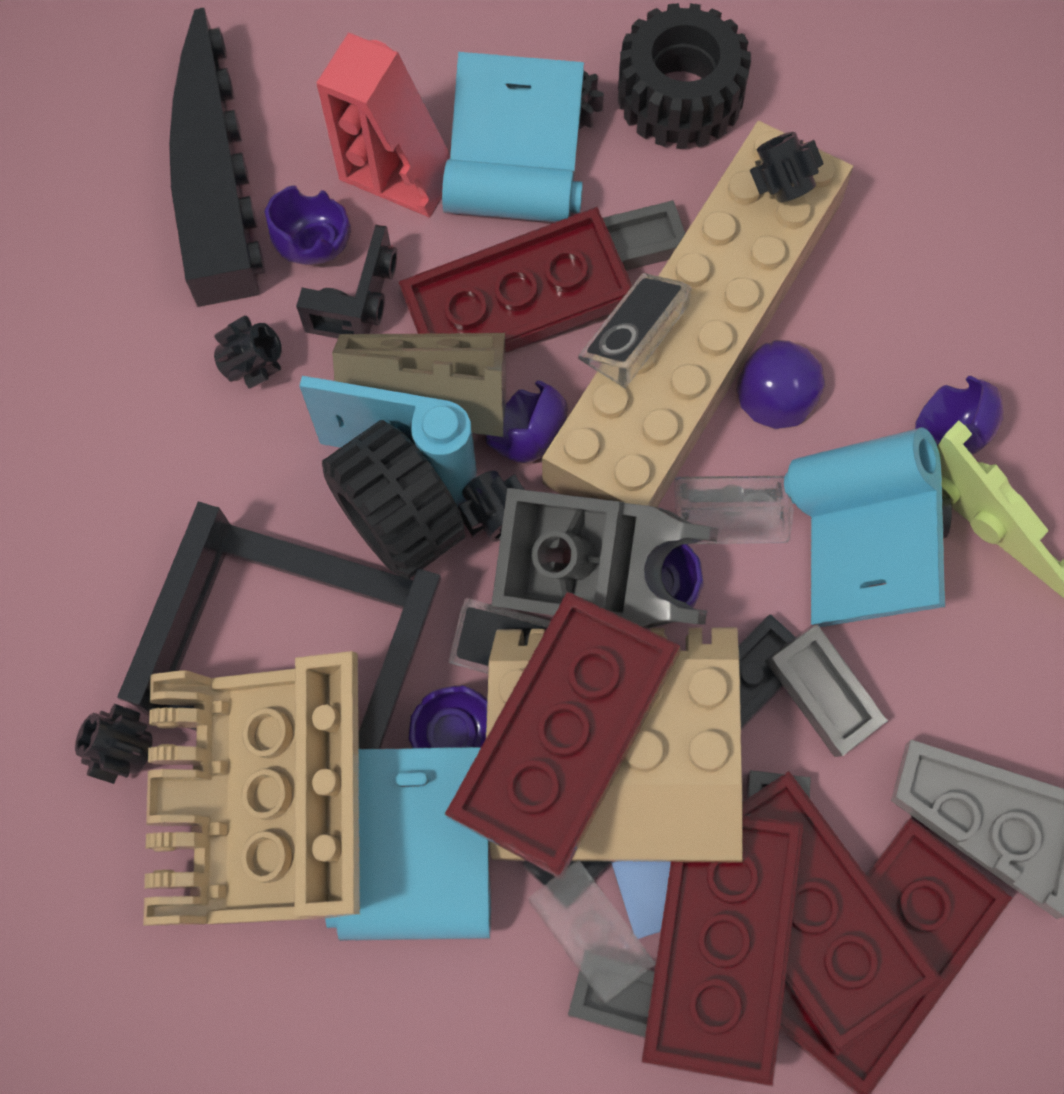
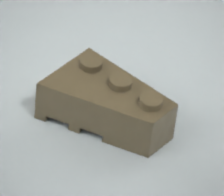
M505 333L339 334L332 352L334 381L447 400L458 404L467 412L471 421L472 433L503 437L506 406Z

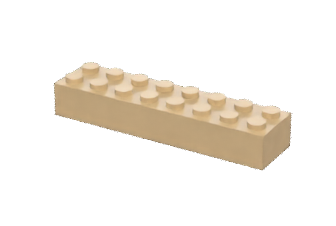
M759 120L757 121L656 279L679 285L681 290L626 361L620 362L609 358L604 360L542 457L543 485L562 495L658 507L842 203L854 167L853 165L818 149L824 165L818 168V174L813 175L816 182L814 189L803 196L787 202H777L775 194L770 195L769 191L759 195L749 171L756 166L755 161L760 159L757 148L768 140L784 134V132Z

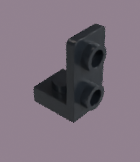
M375 225L355 297L348 296L343 291L334 288L314 290L302 287L296 307L305 333L338 338L339 334H370L372 325H379L381 323L385 306L384 293H381L385 278H393L397 264V247H393L390 244L387 226Z

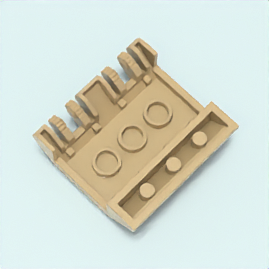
M711 627L712 644H703L702 628H689V633L686 636V651L680 652L572 861L742 862V764L737 627ZM651 628V632L668 639L664 628ZM497 629L489 659L486 738L543 637L544 629H531L527 646H525L523 629ZM490 841L492 860L526 861Z
M348 651L296 657L295 669L216 678L206 677L187 670L151 675V703L191 705L194 708L152 709L149 715V725L164 729L177 727L197 728L196 746L161 744L148 749V763L193 765V770L157 769L148 771L146 825L192 826L191 832L146 834V849H153L155 852L194 849V872L154 870L152 873L145 874L144 889H190V896L144 898L143 926L309 920L360 914L358 653Z

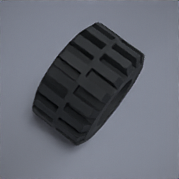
M679 3L668 4L667 11L662 12L655 8L647 12V21L639 18L632 24L631 33H626L622 41V51H620L618 103L619 108L624 109V119L628 125L637 124L636 133L644 139L651 135L655 137V144L663 147L666 146L667 142L677 143L676 149H687L688 143L695 142L698 147L709 144L711 135L720 139L727 133L728 125L734 126L739 119L748 82L751 52L747 51L748 41L745 34H737L738 25L732 19L723 21L721 19L722 12L713 8L706 12L700 10V4L690 3L689 8H680ZM688 72L697 75L701 79L696 81H678L669 78L665 74Z
M379 420L322 460L325 481L339 506L371 550L395 574L409 580L416 574L418 568L424 569L465 539V528L461 513L442 479L415 444L402 431L386 421Z

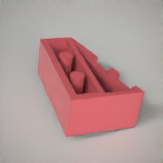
M348 32L316 82L339 180L430 218L442 198L446 161L450 159V153L399 53L391 50L386 44L378 40H366Z

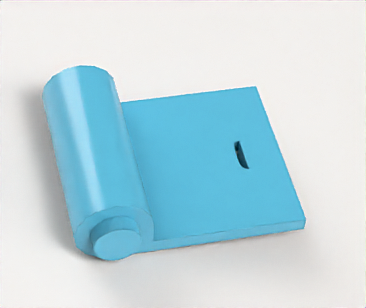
M458 52L450 159L446 161L443 177L442 206L444 213L555 223L570 217L571 213L578 214L581 212L583 182L574 181L584 62Z
M302 376L299 387L320 444L341 448L379 420H384L402 431L421 451L442 479L457 507L466 502L462 495V490L471 480L477 477L471 421L467 412L458 404L447 400Z
M922 427L798 457L791 461L788 472L784 477L785 493L791 503L796 504L802 512L811 517V625L818 624L819 627L945 607L941 461L937 444L927 429ZM886 583V584H884V585H878V586L869 587V586H871V585Z
M481 747L359 749L360 914L325 919L327 928H337V935L340 941L490 939L491 884L489 875V840L455 823L444 815Z

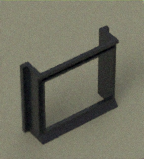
M198 501L117 698L131 703L148 716L150 715V710L157 708H194L191 705L151 703V675L179 671L225 555L403 609L358 732L359 749H381L441 576L418 568L414 580H407L391 573L231 525L219 507ZM188 728L197 731V728Z

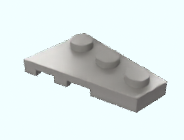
M910 740L905 745L891 802L1054 918H1063L1064 789Z

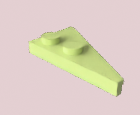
M958 420L943 436L938 445L941 461L942 495L950 497L952 508L970 522L973 531L981 539L988 543L999 545L1064 598V559L1061 562L1057 560L1040 541L1049 530L1023 497L1010 486L1007 477L996 464L988 465L975 460L963 445L972 433Z

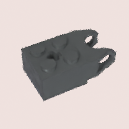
M507 488L491 606L554 616L568 591L643 628H655L675 622L706 624L707 610L692 608L687 603L675 599L667 592L662 582V566L668 554L683 544H694L702 540L717 542L719 528L692 524L669 510L653 506ZM565 550H571L569 564L563 562Z

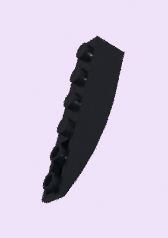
M205 8L194 9L181 52L172 100L169 140L171 193L185 281L197 307L258 296L260 291L257 274L266 273L259 241L251 242L249 229L258 228L251 196L243 197L241 185L250 184L243 152L235 154L233 143L242 141V136L235 109L228 111L226 105L227 100L234 99V92L228 68L220 69L219 65L220 59L227 58L225 43L220 27L211 28Z

